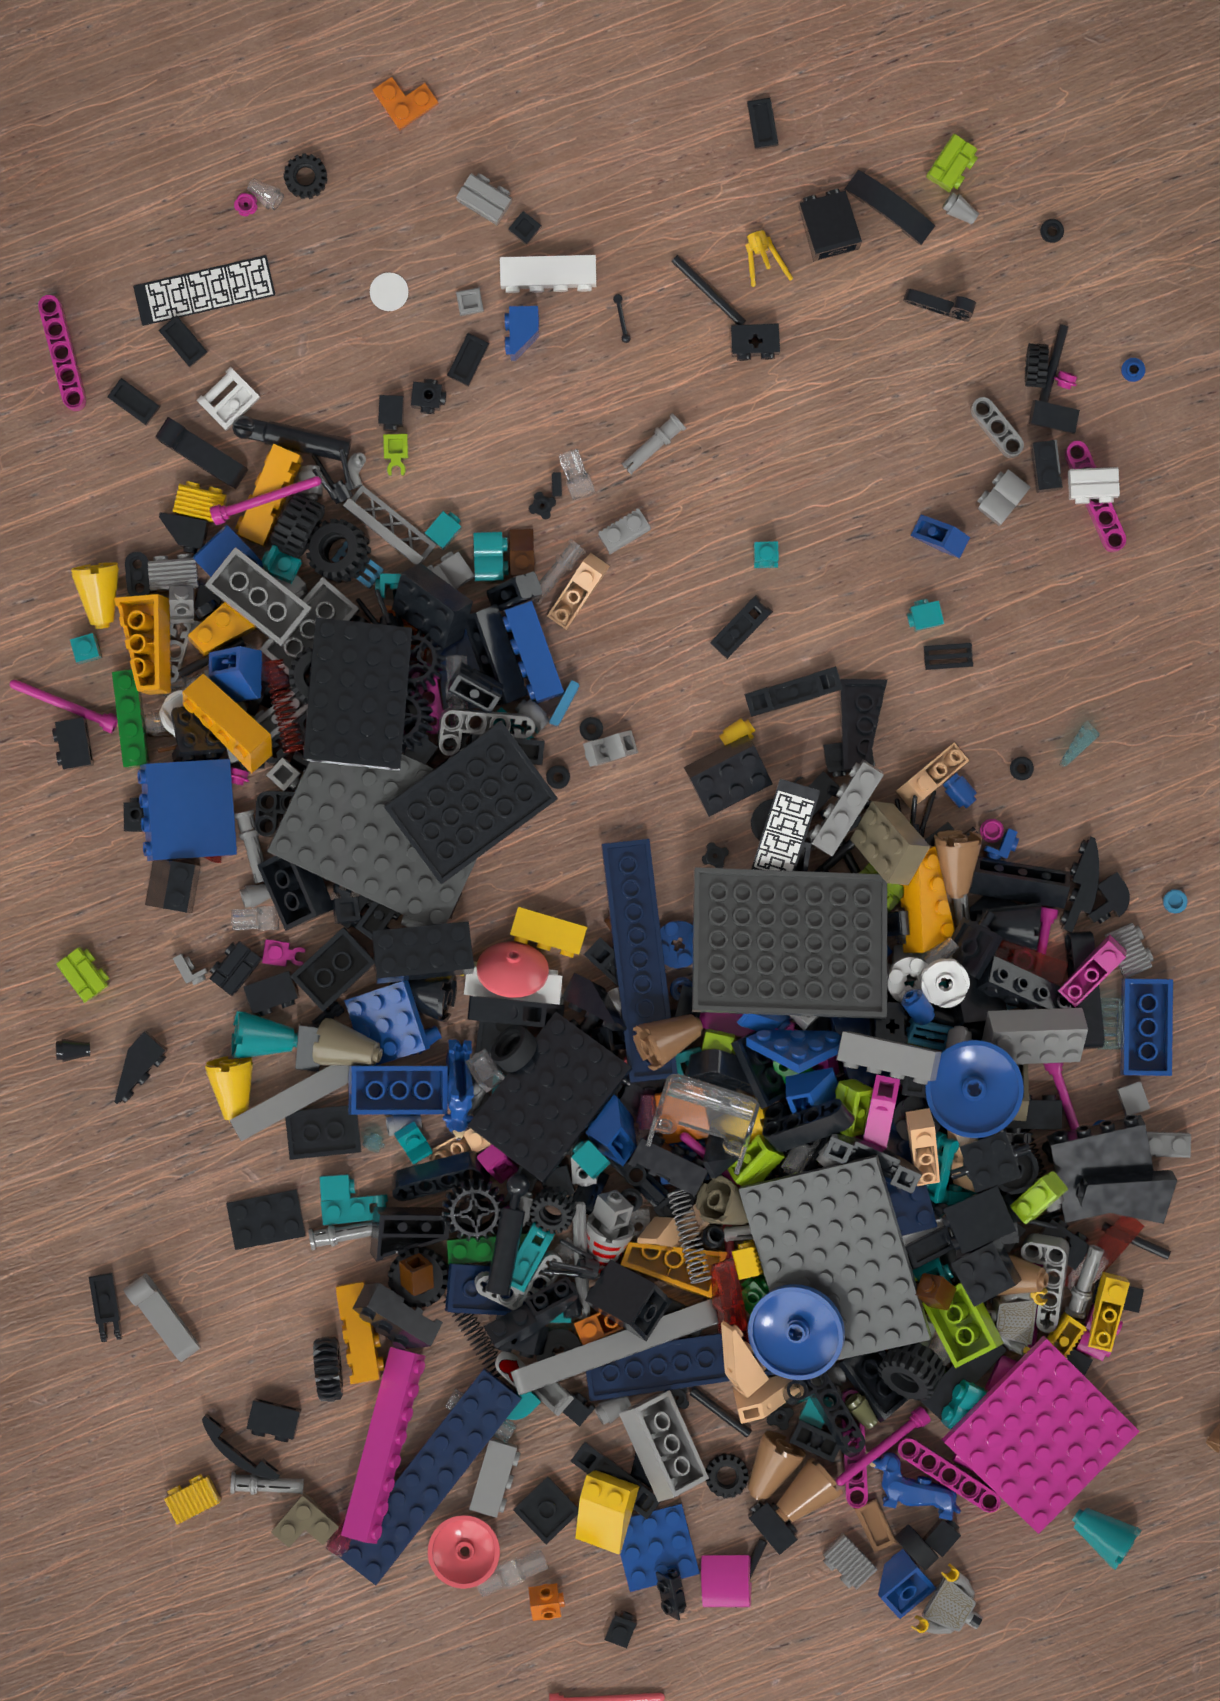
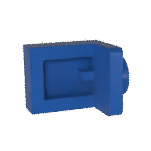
M1009 828L1006 829L999 850L986 845L983 851L988 852L987 857L991 859H1007L1010 850L1014 852L1018 845L1019 838L1016 837L1018 832Z

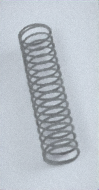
M681 1189L671 1192L667 1196L669 1199H672L669 1203L674 1204L671 1206V1209L674 1210L672 1214L676 1215L674 1217V1220H679L675 1223L676 1226H679L676 1230L681 1231L678 1234L679 1237H682L679 1241L684 1242L681 1245V1247L685 1248L682 1252L687 1253L684 1255V1258L688 1259L685 1263L690 1264L687 1266V1269H692L688 1272V1274L693 1275L690 1277V1280H693L690 1283L694 1284L709 1280L712 1277L711 1275L702 1278L691 1279L699 1274L710 1272V1270L698 1273H690L694 1270L707 1267L708 1264L700 1267L688 1268L694 1264L707 1261V1259H703L696 1262H688L689 1260H692L694 1258L705 1256V1253L697 1256L685 1257L691 1253L704 1250V1248L697 1249L694 1251H685L691 1247L702 1245L703 1243L683 1246L684 1244L689 1243L691 1241L701 1239V1237L694 1238L691 1240H682L688 1236L699 1234L700 1232H695L687 1235H680L681 1233H684L688 1230L698 1228V1226L689 1229L679 1230V1228L683 1226L694 1224L697 1222L692 1221L685 1224H677L683 1220L695 1217V1215L686 1218L675 1219L683 1214L694 1212V1210H690L683 1213H674L678 1210L693 1206L691 1204L684 1207L672 1208L678 1204L691 1201V1199H687L681 1202H672L675 1199L690 1195L684 1194L677 1197H670L686 1193V1191Z

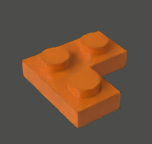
M390 77L372 90L399 131L439 104L426 83L405 96L393 77Z

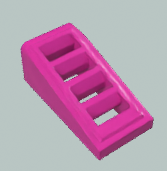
M490 1145L477 1156V1159L486 1171L500 1184L519 1169L509 1157L493 1145Z

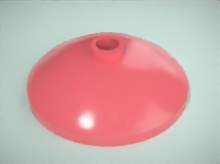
M514 941L498 943L487 948L477 961L479 981L486 989L500 996L518 998L531 995L540 990L548 979L549 966L546 958L540 951L528 944Z
M468 1515L455 1516L445 1520L435 1529L428 1544V1560L433 1572L442 1582L455 1588H472L484 1583L496 1570L500 1558V1545L493 1529L483 1520ZM462 1547L469 1548V1555L464 1556L461 1553Z

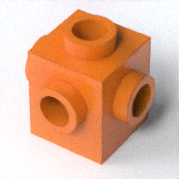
M557 1583L528 1587L533 1621L551 1620L561 1617V1607H565L563 1592H558Z

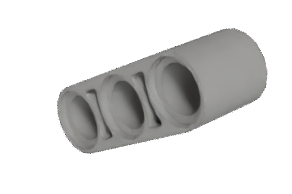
M986 397L976 399L970 409L974 420L1005 457H1017L1024 448L1022 438L990 399ZM985 404L988 407V414H978L976 405ZM994 422L1001 423L1003 432L1000 434L994 433L991 430V424ZM1015 441L1018 444V451L1009 452L1006 448V442Z

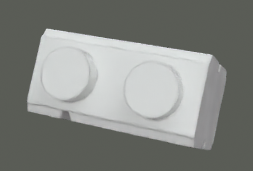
M1118 467L1070 469L1068 471L1069 500H1075V504H1088L1090 499H1099V503L1114 502V498H1118L1120 495Z

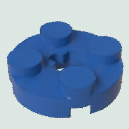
M685 921L667 923L660 929L664 964L671 968L688 967L693 963V925ZM678 938H682L685 948H680L677 952L671 943L673 940L677 941Z

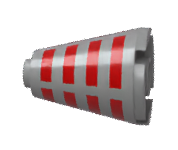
M592 1213L589 1215L586 1223L587 1251L594 1255L593 1260L600 1263L596 1278L600 1277L601 1270L610 1260L618 1261L632 1239L634 1225L631 1220L628 1226L609 1231Z

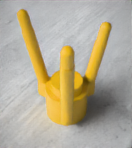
M764 230L747 236L749 243L745 246L748 252L752 287L756 286L753 251L756 255L761 254L766 268L770 269L771 265L766 251L770 249L788 280L791 281L793 279L775 249L771 238L766 236Z

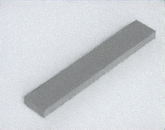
M330 1065L231 1119L230 1123L240 1141L242 1142L349 1083V1066Z

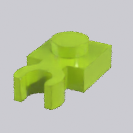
M383 434L384 459H391V463L387 467V473L389 476H392L393 467L398 466L401 468V476H404L406 469L401 459H408V434Z

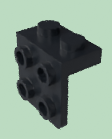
M185 707L173 708L171 717L177 746L172 753L173 762L218 760L226 749L225 745L202 724L194 713H190Z

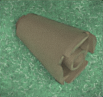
M325 1018L321 1022L316 1033L320 1035L319 1043L314 1042L313 1061L315 1063L337 1066H374L376 1062H380L383 1050L378 1042L335 1019Z
M723 1176L714 1178L708 1184L704 1183L699 1190L696 1200V1208L701 1214L700 1218L711 1224L749 1225L738 1190L739 1187Z

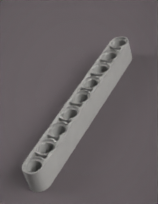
M710 1299L663 1316L647 1342L628 1330H624L512 1371L511 1375L518 1395H522L720 1323V1319L714 1302Z

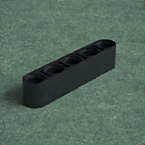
M1091 931L1072 932L1065 935L1068 978L1095 949L1094 936ZM1098 985L1076 1007L1071 1004V1008L1083 1009L1088 1032L1083 1050L1103 1048L1105 1042L1100 988Z

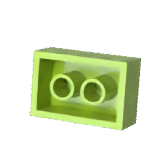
M961 1283L954 1286L957 1289L949 1310L928 1307L925 1303H922L955 1368L1004 1344L984 1303L974 1307Z

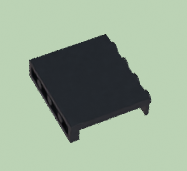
M1127 1115L1123 1119L1115 1121L1105 1120L1093 1126L1082 1125L1075 1130H1060L1047 1136L1055 1173L1068 1188L1062 1195L1064 1202L1060 1204L1065 1223L1108 1214V1212L1080 1206L1075 1196V1191L1078 1183L1082 1182L1084 1175L1154 1171L1146 1125L1141 1115Z

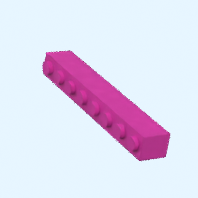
M390 1347L341 1536L372 1544H377L378 1539L381 1537L382 1521L388 1511V1498L395 1484L394 1475L401 1461L400 1452L407 1438V1425L413 1415V1402L419 1392V1379L425 1369V1355Z

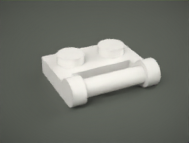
M231 367L225 371L227 374L214 387L196 400L226 431L233 425L236 418L242 416L260 399V396ZM232 381L236 382L238 385L215 407L210 404Z

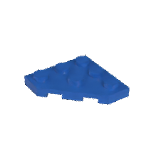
M763 1029L747 1037L746 1046L797 1073H801L837 1055L842 1036L833 1031Z

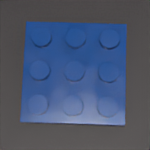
M401 981L344 1000L353 1029L378 1042L383 1050L380 1062H376L374 1066L430 1049L408 981Z
M682 1503L656 1509L648 1519L644 1518L641 1514L631 1516L620 1554L630 1592L656 1586L658 1582L656 1571L665 1575L670 1568H676L680 1572L681 1579L700 1574Z

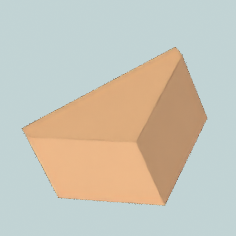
M654 1217L637 1241V1243L668 1247H681L684 1242L679 1241L682 1238L678 1236L680 1231L676 1230L678 1226L675 1225L674 1218Z

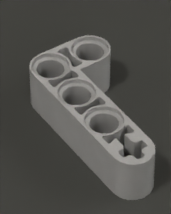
M447 708L440 714L437 743L443 754L451 756L460 750L462 733L483 734L493 726V722L497 718L505 720L506 728L515 738L530 737L534 733L535 724L530 717L524 714L494 711L489 714L483 710ZM449 714H456L458 717L456 724L453 726L445 724V718ZM473 716L481 717L482 722L477 728L469 726V720ZM510 719H513L512 722L518 725L522 724V721L525 720L529 727L524 728V732H521L519 727L511 726ZM446 738L455 739V746L452 749L447 750L443 748V741Z
M1033 1233L1025 1238L1021 1255L1028 1262L1043 1264V1268L1049 1276L1046 1287L1048 1290L1047 1294L1052 1293L1057 1297L1056 1299H1050L1046 1294L1039 1295L1040 1298L1048 1299V1301L1044 1305H1038L1036 1325L1042 1332L1050 1333L1057 1328L1061 1316L1069 1244L1060 1237ZM1035 1245L1039 1250H1030L1028 1246ZM1053 1249H1058V1250H1060L1063 1254H1062V1255H1056V1254H1054V1253L1052 1252V1250H1053ZM1050 1271H1055V1272H1057L1060 1276H1059V1277H1053V1276H1051V1275L1049 1274V1272H1050ZM1047 1311H1051L1050 1320L1047 1319Z
M144 1273L123 1289L133 1305L141 1309L180 1362H183L201 1349L196 1338L147 1273Z

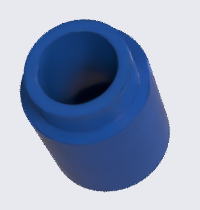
M955 773L943 784V787L946 789L945 793L958 808L964 806L967 809L977 800L974 797L977 792L963 775L960 777L958 773Z
M911 989L904 994L901 1004L915 1023L926 1025L933 1020L935 1016L934 1008L920 989Z

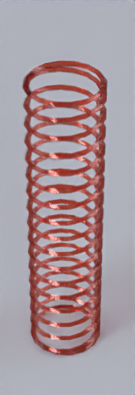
M277 659L265 662L262 665L269 666L266 667L264 671H271L265 674L266 677H271L267 679L266 682L274 683L269 684L267 687L274 688L270 690L269 693H276L270 697L271 699H276L272 701V704H279L273 707L274 710H279L275 712L274 715H282L277 717L275 720L282 721L279 722L277 726H284L278 729L279 732H284L280 734L279 737H287L280 741L281 743H287L283 745L282 748H290L285 750L283 753H290L304 749V747H302L304 745L301 744L295 746H287L289 744L302 741L303 739L284 741L301 735V733L284 735L299 730L300 728L282 730L284 728L297 725L298 722L279 725L281 723L297 719V717L279 719L284 716L296 713L295 711L277 714L284 710H288L295 707L290 706L276 708L293 702V700L274 703L276 701L292 697V695L274 697L276 695L291 691L290 689L271 692L276 689L290 685L285 684L271 686L276 683L288 680V678L281 680L269 681L271 679L287 674L282 673L276 675H269L271 673L285 669L284 667L266 670L268 668L284 664V662H282L284 659Z

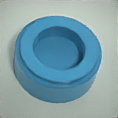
M1170 890L1163 897L1164 908L1174 914L1182 912L1188 903L1186 895L1180 890Z

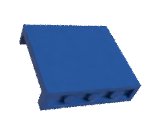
M230 759L140 765L137 778L138 783L142 785L139 804L144 812V818L141 819L142 832H145L146 842H143V854L147 856V861L237 855Z

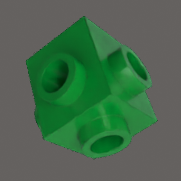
M763 1274L744 1280L741 1284L743 1288L734 1297L750 1315L758 1301L769 1292L766 1278Z

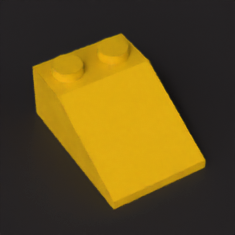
M597 1470L587 1474L580 1496L575 1539L616 1554H621L639 1486Z

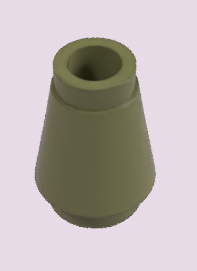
M855 1393L846 1400V1407L852 1417L867 1429L877 1424L878 1419L865 1396Z

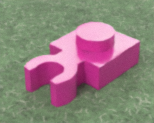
M266 939L262 963L286 967L287 960H291L293 964L301 966L304 962L297 961L295 955L298 952L305 953L306 950L300 947L289 950L290 943Z

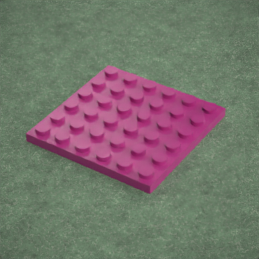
M1043 1336L942 1440L1039 1534L1140 1431Z

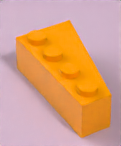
M273 444L264 461L263 471L259 473L255 481L256 488L253 495L250 494L248 499L292 485L303 463L301 456ZM288 496L246 510L244 517L240 516L236 524L237 535L265 548Z
M159 594L114 598L115 605L120 613V624L124 629L126 637V649L129 650L131 657L130 664L137 691L147 695L171 693L169 598Z
M224 602L188 634V640L203 656H206L210 652L251 633L257 627Z
M202 674L182 691L184 707L190 713H194L202 724L225 745L251 774L272 756L271 734L206 675Z
M930 846L909 885H902L904 887V894L901 898V907L908 911L910 935H906V944H903V953L927 952L949 942L955 931L936 847Z
M629 1242L625 1248L620 1265L636 1273L710 1299L712 1298L727 1252L702 1250L685 1256L691 1257L706 1254L688 1262H696L707 1259V1261L694 1264L688 1268L708 1264L707 1267L690 1273L710 1270V1272L699 1274L691 1279L709 1275L712 1278L694 1284L690 1283L693 1281L690 1280V1277L693 1275L688 1274L692 1270L687 1269V1266L690 1264L685 1263L688 1259L684 1258V1255L687 1253L682 1252L685 1248ZM687 1249L685 1251H694L697 1249Z
M365 1280L341 1284L335 1287L340 1319L343 1320L344 1324L342 1325L343 1339L348 1347L346 1349L347 1364L352 1370V1376H349L350 1384L379 1380L382 1376L381 1371L385 1369L383 1356L379 1357L377 1347H381L379 1333H374L373 1325L363 1321L359 1317L360 1314L352 1309L366 1284Z

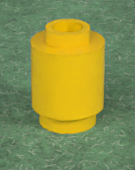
M740 718L723 729V733L719 737L726 746L746 735L752 740L754 738L752 733L755 732V729L748 719L743 721Z

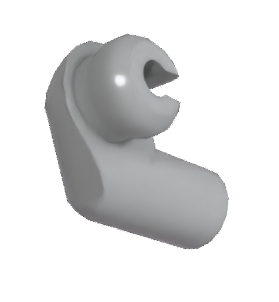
M360 452L353 454L347 462L350 479L354 488L362 486L359 472L366 462V457Z
M478 1082L472 1085L474 1087V1097L472 1098V1108L468 1111L467 1115H471L481 1105L486 1094L485 1087L481 1086Z

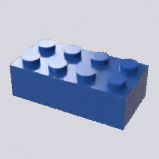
M529 601L505 610L506 616L502 617L507 633L511 631L513 633L514 639L510 641L515 655L520 654L522 661L518 662L523 678L527 676L529 678L530 684L526 685L530 698L532 700L536 699L537 704L564 695V690L533 602Z
M1122 979L1120 1074L1172 1076L1173 979Z
M349 1066L348 1114H448V1066Z

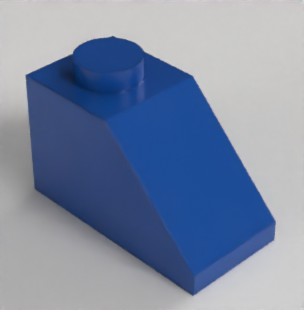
M922 514L910 535L943 553L959 559L970 539L968 535L956 527Z
M743 1014L737 1023L742 1027L755 1031L763 1029L786 1030L792 1024L790 1022L792 1018L789 1015Z

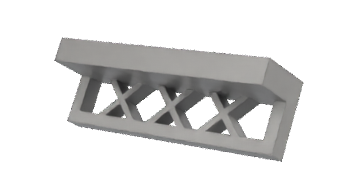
M363 485L343 505L345 509L415 565L422 564L437 546ZM362 493H365L371 498L372 508L362 509L355 502ZM374 501H375L378 505H380L381 507H376V508H375V507H374ZM386 510L390 515V523L381 524L378 522L375 511ZM393 517H395L399 522L393 523ZM394 526H406L409 538L399 539L394 535ZM411 531L418 537H412ZM423 540L429 547L422 555H419L413 550L412 541ZM409 541L410 547L404 542Z

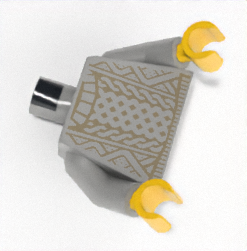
M1046 1288L1041 1292L995 1297L992 1309H987L1004 1342L1002 1345L1009 1350L1025 1355L1031 1349L1028 1347V1344L1032 1345L1037 1305H1044L1048 1301V1299L1040 1298L1039 1294H1047L1048 1290Z
M950 1563L948 1566L951 1568V1571L947 1574L941 1572L944 1577L923 1610V1618L919 1615L915 1616L920 1622L916 1627L911 1626V1628L919 1633L951 1634L954 1630L959 1632L965 1623L977 1629L983 1620L981 1615L972 1611L976 1605L974 1599L975 1592L968 1578Z

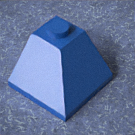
M902 1549L884 1564L878 1596L901 1619L937 1588L907 1552Z

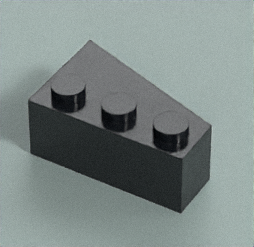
M374 1207L370 1254L377 1262L393 1254L399 1255L412 1248H421L449 1239L450 1225H445L444 1220L447 1217L442 1216V1210L445 1208Z

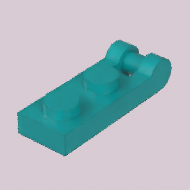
M938 1131L936 1134L940 1182L927 1184L926 1186L930 1200L935 1203H942L954 1154L959 1149V1142L953 1138L948 1139L946 1134Z
M382 1194L321 1201L323 1226L373 1220V1212H370V1203H376L377 1207H386L388 1195Z
M536 1221L532 1223L518 1250L511 1286L522 1292L525 1291L555 1233L550 1234V1229L544 1232L542 1227L537 1228L535 1226ZM535 1235L543 1239L541 1245L532 1241Z

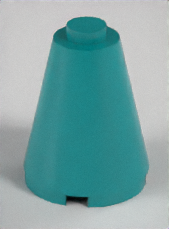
M236 1011L233 1022L235 1029L231 1039V1054L233 1058L241 1059L291 1052L293 1047H297L298 1033H294V1028L247 1012Z
M1087 1507L1084 1511L1079 1509L1072 1520L1075 1522L1073 1528L1114 1570L1121 1564L1135 1543L1134 1540L1142 1531L1136 1526Z

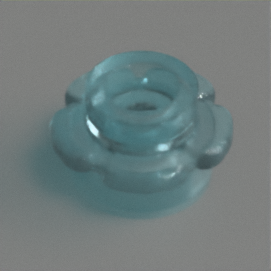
M374 1133L364 1135L362 1146L366 1149L379 1153L381 1148L385 1147L382 1143L383 1138Z

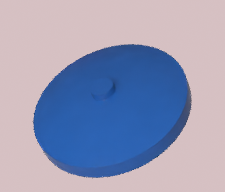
M981 1040L962 1041L945 1049L941 1053L936 1080L928 1081V1084H926V1099L936 1120L950 1132L967 1138L987 1137L1003 1130L1017 1115L1024 1093L1022 1075L1013 1058L997 1045Z
M789 1284L772 1289L758 1301L750 1315L748 1338L755 1356L769 1371L791 1380H807L825 1373L836 1362L844 1346L845 1327L839 1310L826 1295L809 1286Z

